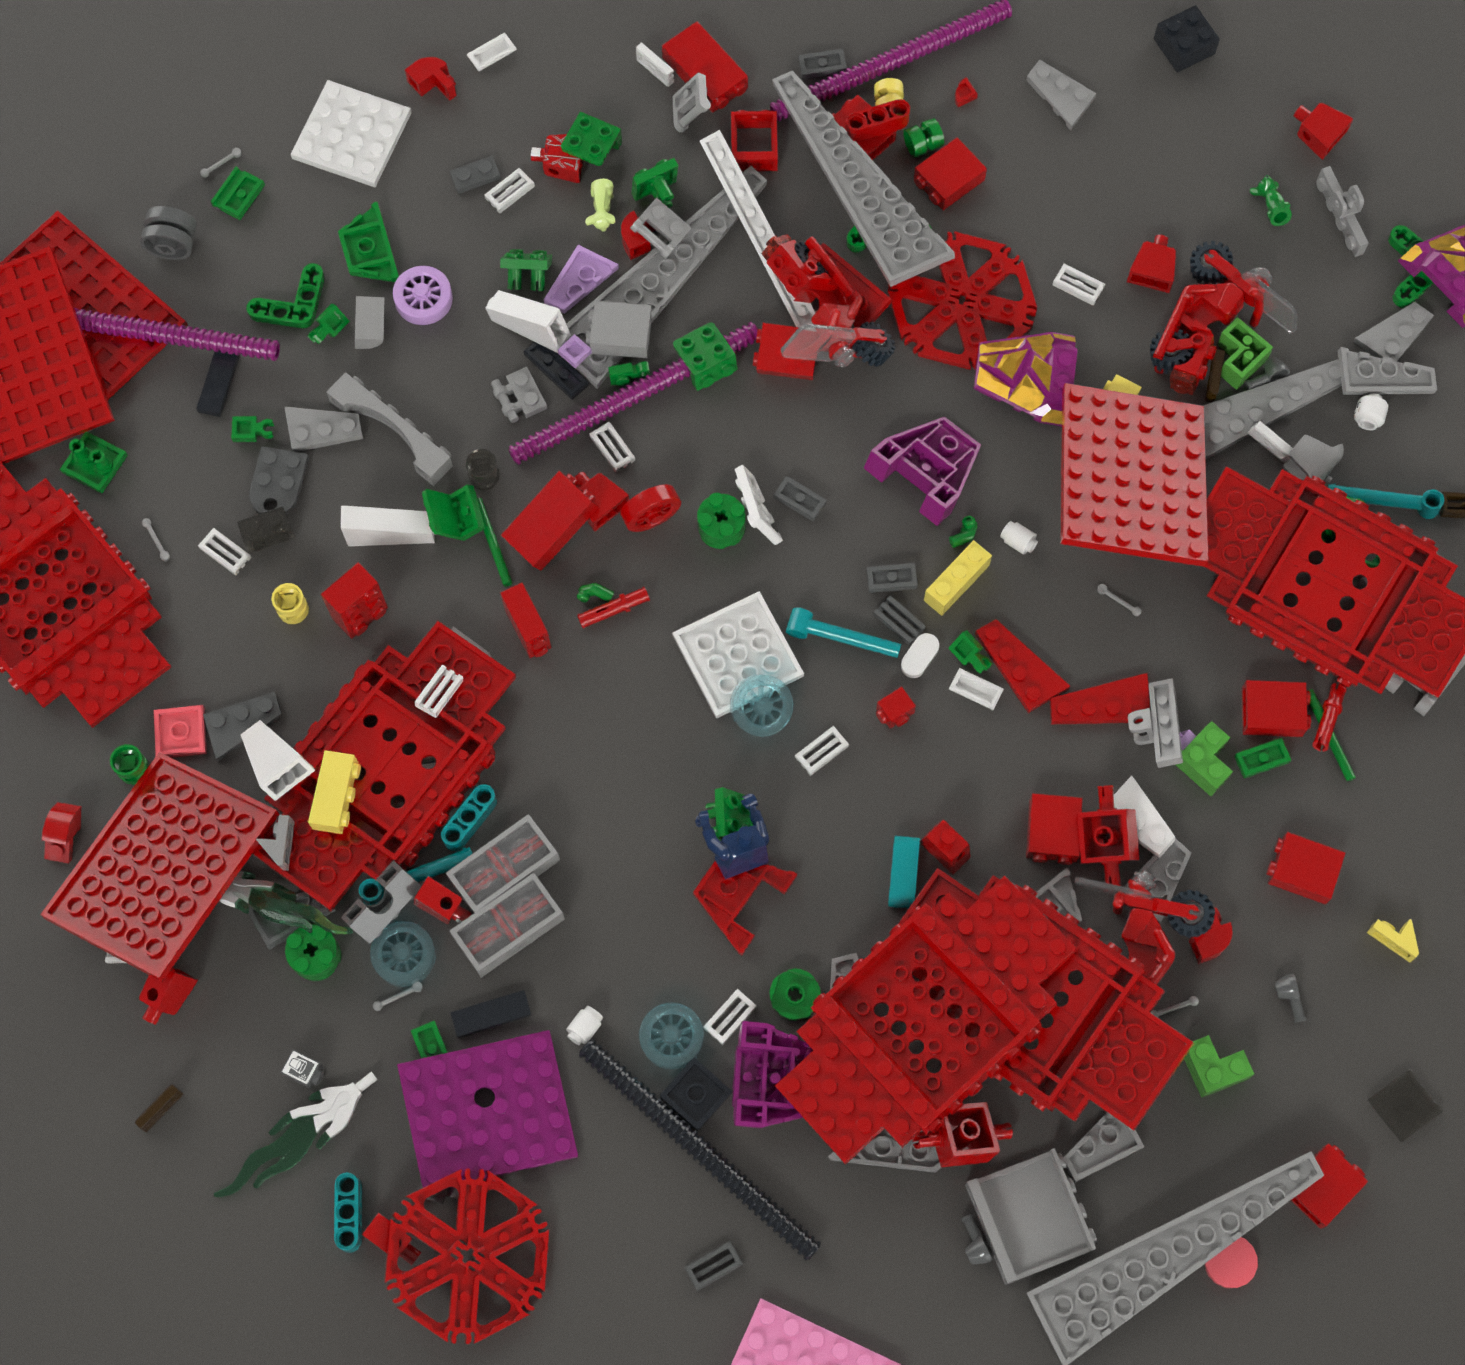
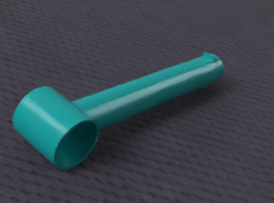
M1336 483L1328 484L1327 486L1331 490L1338 488L1347 493L1348 497L1361 499L1366 504L1418 510L1419 515L1426 519L1435 518L1444 504L1443 494L1434 489L1426 491L1423 496L1338 486ZM1426 502H1432L1436 507H1430Z
M796 607L792 609L786 633L794 638L805 639L809 633L898 658L901 648L899 643L813 620V613L803 608Z
M470 847L462 848L461 851L455 852L452 855L442 857L406 872L419 883L426 880L428 876L432 878L448 872L472 855ZM366 879L360 884L359 894L363 903L374 905L383 898L384 887L375 879ZM376 888L378 893L375 897L368 898L365 896L366 890Z

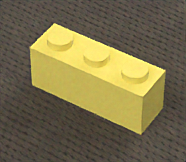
M973 540L925 591L924 601L942 616L990 566L992 555Z
M324 751L308 820L313 830L343 834L344 827L348 826L350 812L347 811L349 803H353L355 798L354 780L359 778L361 765L358 764L359 762L355 755Z

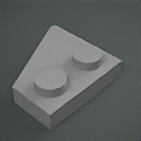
M1066 868L1038 890L1036 897L1042 902L1045 899L1050 900L1059 907L1057 912L1063 916L1069 913L1081 923L1082 917L1077 906L1075 890H1073L1070 880V871Z

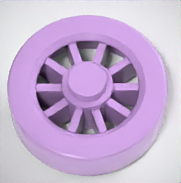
M416 266L410 268L397 278L393 287V299L396 309L402 318L410 323L417 325L435 323L441 320L451 308L453 295L449 280L440 270L434 267ZM421 279V283L417 284L415 280Z

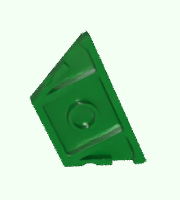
M376 201L371 204V208L366 213L357 215L350 224L341 228L338 234L351 276L396 282L399 275L379 205Z

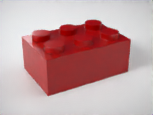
M359 562L321 593L332 619L351 639L356 635L360 636L367 630L368 625L373 620L380 619L388 608L378 582Z

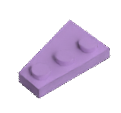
M577 245L544 298V304L556 307L565 314L617 271L619 265Z

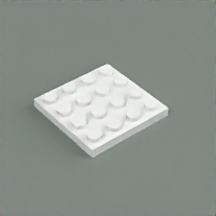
M327 80L291 152V157L305 164L376 187L412 113L411 108Z
M760 591L672 633L716 719L804 677L803 670Z

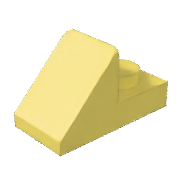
M1379 919L1372 924L1367 932L1408 962L1413 961L1419 954L1411 919L1403 925L1399 933L1395 931V927L1392 924L1380 921Z

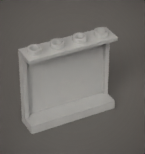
M1055 1148L1047 1153L979 1179L975 1178L965 1184L1005 1285L1096 1249V1235L1093 1229H1088L1084 1218H1087L1084 1206L1082 1203H1077L1074 1193L1077 1192L1075 1184L1071 1178L1067 1179L1064 1168H1066L1065 1160L1061 1153L1057 1154Z

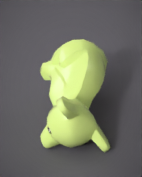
M603 178L591 183V196L594 197L596 213L589 216L585 223L586 225L593 224L602 232H605L610 224L615 223V217L608 213L611 207V199H613L614 186L612 181Z

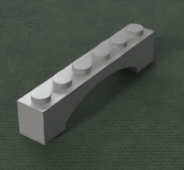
M345 372L326 392L329 401L342 412L358 413L372 417L398 433L415 455L416 460L413 464L416 472L434 486L453 467L449 451L443 446L437 447L427 433L423 432L421 434L416 430L415 424L410 419L400 417L398 415L399 412L394 406L384 404L381 401V397L374 390L368 391L358 377L354 376L352 378Z

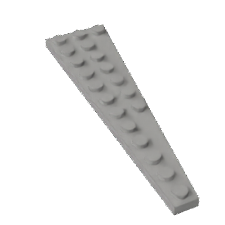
M793 70L772 79L775 90L890 287L955 258V252L938 233L935 234L929 227V223L919 216L915 207L903 198L898 188L891 183L890 179L858 143L847 135V131L842 126L840 127L835 121L834 116L823 108L818 98L811 93L810 89Z
M750 166L743 172V175L756 198L767 185V180ZM725 189L685 222L692 229L666 259L660 255L661 252L655 247L566 324L571 334L569 339L575 334L586 344L587 330L591 331L592 323H589V310L594 309L595 301L651 305L652 324L739 219ZM667 239L663 241L666 245L670 243ZM590 354L576 369L598 389L609 376L608 367L618 365L624 356Z
M1337 359L1204 405L1205 460L1250 436L1248 431L1259 421L1269 426L1342 386L1339 360Z
M1310 1151L1027 1292L1030 1302L1061 1364H1070L1323 1177L1324 1174L1313 1153Z

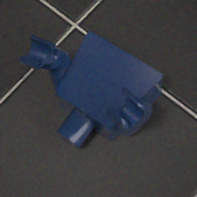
M747 794L741 800L742 805L750 812L749 817L753 826L741 827L739 831L724 836L721 841L717 838L714 829L709 824L707 810L699 812L695 819L696 825L702 827V834L707 847L715 854V861L725 879L769 863L766 846L770 838L762 814L756 808L758 802L754 794Z

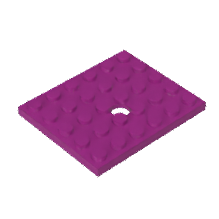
M550 1030L397 1064L422 1188L459 1169H462V1180H464L463 1174L466 1168H470V1177L474 1180L478 1177L479 1169H484V1179H486V1170L496 1176H501L578 1157ZM481 1088H488L495 1095V1100L489 1107H480L474 1100L475 1093Z

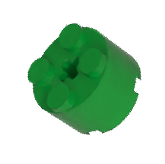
M713 493L701 503L697 512V525L703 542L716 549H725V547L734 546L740 542L745 533V509L738 499L728 494Z
M305 925L288 936L285 955L287 962L299 976L311 981H320L334 973L341 960V949L336 939L326 928L321 925ZM316 949L315 956L311 957L309 955L311 950Z

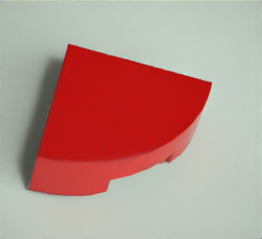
M967 77L960 81L955 92V103L958 108L978 97V93Z

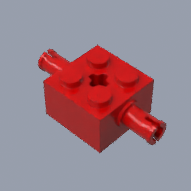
M1114 785L1097 786L1099 809L1097 811L1077 813L1081 863H1101V865H1104L1105 888L1121 887L1119 864H1122L1121 861L1139 860L1136 810H1117L1115 808ZM1107 834L1111 835L1110 839L1106 838Z
M987 1102L963 1104L955 1114L949 1113L943 1119L944 1123L934 1133L930 1131L928 1134H925L923 1131L919 1132L912 1139V1142L919 1141L913 1144L916 1149L935 1146L941 1168L987 1163L1000 1152L997 1140L1011 1139L1013 1129L1006 1130V1128L1012 1127L1008 1122L1003 1124L992 1123Z

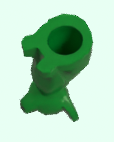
M1266 175L1264 179L1259 181L1257 187L1250 188L1249 192L1255 196L1265 197L1268 210L1267 217L1270 223L1274 226H1281L1288 223L1291 219V205L1289 202H1285L1281 194L1276 191L1279 187L1278 182L1271 179L1269 175Z

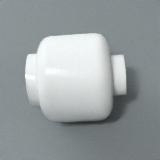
M1376 393L1362 396L1357 402L1354 419L1362 429L1375 430L1385 423L1388 404L1382 399L1381 395Z

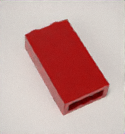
M698 21L662 45V58L685 83L697 73L706 75L707 99L711 103L709 110L712 113L718 109H723L729 101L736 96L743 95L748 89L747 74Z
M558 471L501 534L533 567L540 571L544 569L599 508L594 502L596 497L586 488L582 491L577 486L580 482L570 473L565 475Z

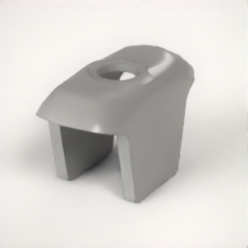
M1304 435L1288 455L1290 459L1283 464V469L1303 481L1306 476L1310 478L1316 476L1324 480L1342 459L1344 446L1339 444L1330 447L1309 435Z

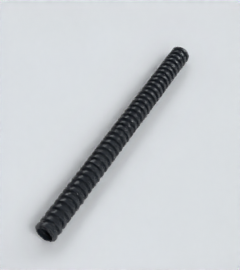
M595 1039L589 1040L579 1052L580 1058L584 1057L587 1064L591 1063L592 1069L596 1068L598 1074H603L604 1080L608 1079L610 1085L614 1084L616 1090H621V1095H626L628 1101L632 1100V1105L634 1107L638 1106L640 1112L644 1111L645 1117H651L650 1121L652 1123L656 1122L658 1128L662 1127V1132L664 1134L668 1133L670 1139L674 1138L675 1144L682 1145L681 1149H686L688 1155L692 1154L694 1161L698 1160L700 1166L704 1165L706 1167V1172H712L711 1176L713 1178L716 1176L719 1183L723 1182V1187L725 1189L729 1188L731 1194L735 1193L737 1200H743L742 1204H747L750 1211L753 1209L755 1216L759 1215L762 1222H767V1227H773L772 1231L774 1233L778 1232L780 1238L784 1237L786 1239L785 1243H790L793 1250L796 1248L798 1255H804L803 1259L805 1261L812 1258L821 1247L820 1241L816 1242L813 1235L810 1237L808 1230L804 1231L801 1224H796V1219H790V1214H785L782 1207L779 1209L777 1202H771L772 1198L770 1196L766 1197L764 1191L760 1192L758 1185L754 1186L752 1180L748 1181L746 1179L747 1175H741L740 1169L736 1170L733 1163H728V1158L724 1159L721 1152L717 1153L715 1147L711 1148V1143L709 1141L705 1142L703 1136L699 1137L698 1131H692L691 1125L687 1126L685 1120L681 1121L679 1119V1114L675 1115L674 1110H669L666 1103L662 1104L661 1098L657 1099L654 1092H649V1087L645 1088L644 1083H639L636 1076L632 1077V1072H627L625 1066L621 1067L620 1061H615L613 1055L609 1056L607 1050L603 1051L602 1045H597Z

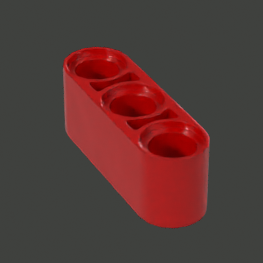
M898 99L853 112L846 119L845 130L847 135L853 141L860 142L901 130L909 123L910 105L907 101Z

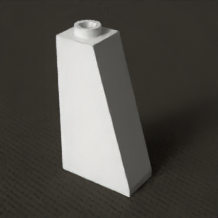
M500 290L488 301L485 307L491 321L557 353L558 349L571 336L560 309Z
M341 506V530L348 546L435 543L436 534L429 527L427 511Z
M261 720L241 734L260 788L275 801L315 771L312 765Z

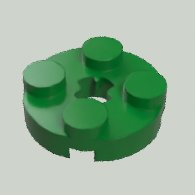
M796 968L779 974L773 980L770 987L772 1009L779 1016L790 1021L808 1019L814 1013L811 1009L814 1005V1000L821 994L820 987L812 974ZM793 988L799 989V994L803 996L800 1000L792 1001L788 992L790 990L793 992Z

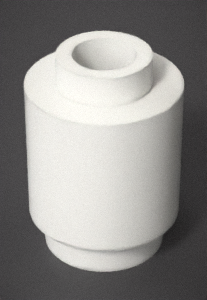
M1008 522L1000 535L1004 539V543L1023 555L1027 552L1031 553L1038 543L1036 540L1037 534L1018 522Z
M586 1006L584 1010L581 1009L567 1027L566 1030L569 1033L567 1037L577 1045L581 1043L586 1044L601 1026L600 1022L603 1016L592 1007Z

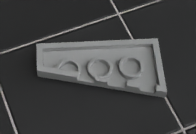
M1343 347L1338 349L1343 395H1369L1370 393L1434 394L1437 391L1435 368L1410 362L1400 363L1392 361L1393 359L1388 357L1378 358L1370 356V353L1361 351L1356 353Z

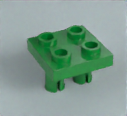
M675 158L670 160L663 159L656 163L655 167L649 170L646 168L635 174L631 192L635 201L648 195H653L654 199L658 198L668 208L673 206L671 200L674 198V195L669 185L676 183L678 164Z
M510 249L509 252L500 258V268H508L507 289L513 290L515 280V290H521L522 269H531L530 290L536 291L537 281L538 291L545 290V270H548L552 265V255H547V251L533 250V253L526 254L523 253L522 249Z
M85 432L80 440L73 439L69 443V449L72 452L60 468V471L102 494L128 454L126 451L105 440Z
M724 787L715 789V802L707 803L705 806L706 809L712 808L707 810L709 818L713 819L716 817V826L711 828L714 829L720 841L724 836L739 831L741 827L753 826L749 817V810L741 803V800L744 799L742 797L745 795Z

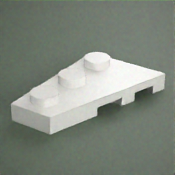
M744 465L737 467L735 472L738 479L735 482L743 493L741 500L749 512L747 519L753 528L757 527L774 545L782 542L783 539L780 533H777L771 526L775 521L765 505L762 504L765 502V499L754 475Z
M1131 775L1114 794V806L1117 810H1136L1138 843L1160 858L1173 844L1175 836Z

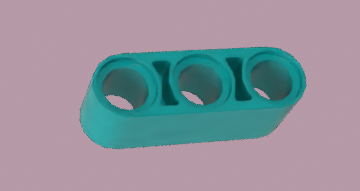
M487 784L477 786L441 831V837L447 849L451 851L461 850L497 805V798L491 786ZM483 794L491 795L490 800L486 803L478 801ZM473 813L476 815L472 822L463 821L466 814ZM452 833L460 834L459 839L455 842L448 841V837Z
M894 836L888 907L909 909L915 901L920 838Z
M346 1172L340 1174L335 1180L334 1240L338 1248L351 1253L358 1250L362 1243V1183L355 1175ZM349 1179L354 1180L353 1190L347 1193L343 1192V1183ZM347 1206H353L355 1211L350 1219H344L342 1216V1212ZM349 1232L353 1233L354 1242L350 1246H344L342 1244L343 1236Z

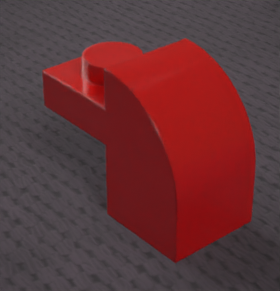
M425 57L415 61L405 69L407 82L421 97L435 86L449 101L457 96L455 90L456 82L449 75L445 61L436 57Z
M634 210L626 215L621 224L622 244L630 260L651 251V243L638 232L635 233L630 229L639 218ZM647 222L643 224L651 232L656 231Z
M57 802L51 808L42 831V841H45L44 859L69 863L72 860L73 837L81 829L82 806Z
M1200 907L1198 914L1202 921L1204 917V912ZM1216 907L1214 908L1215 916L1211 928L1205 934L1189 939L1198 964L1218 957L1227 948L1232 939L1231 922L1221 925L1222 918Z

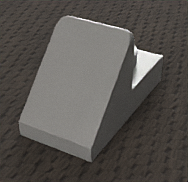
M279 815L278 822H275L273 828V835L276 837V840H256L281 869L288 871L295 821L288 815Z

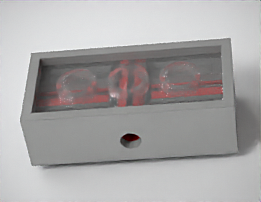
M528 814L446 872V875L474 914L532 873H535L538 877L559 862L560 858L557 851Z
M532 873L452 928L450 933L482 978L564 921L565 918L563 912L536 874Z

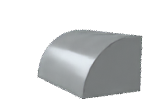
M356 296L355 349L377 347L382 344L384 339V297Z

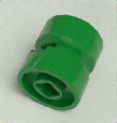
M934 118L922 122L920 127L915 125L903 130L905 145L913 158L927 153V149L933 151L943 147L945 144L942 129Z
M121 745L114 749L110 756L111 768L127 784L135 785L149 767L148 760L133 745Z

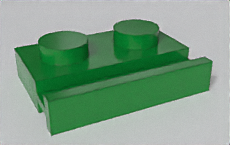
M235 166L210 202L213 207H218L226 214L241 220L264 188L265 183L258 177L246 171L243 172Z

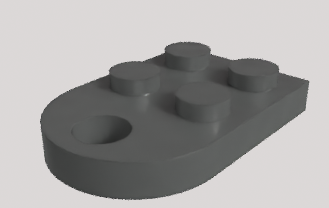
M261 446L249 492L250 502L260 516L268 519H279L287 516L294 510L298 503L308 465V454ZM274 501L277 503V507L273 511L265 510L268 502Z

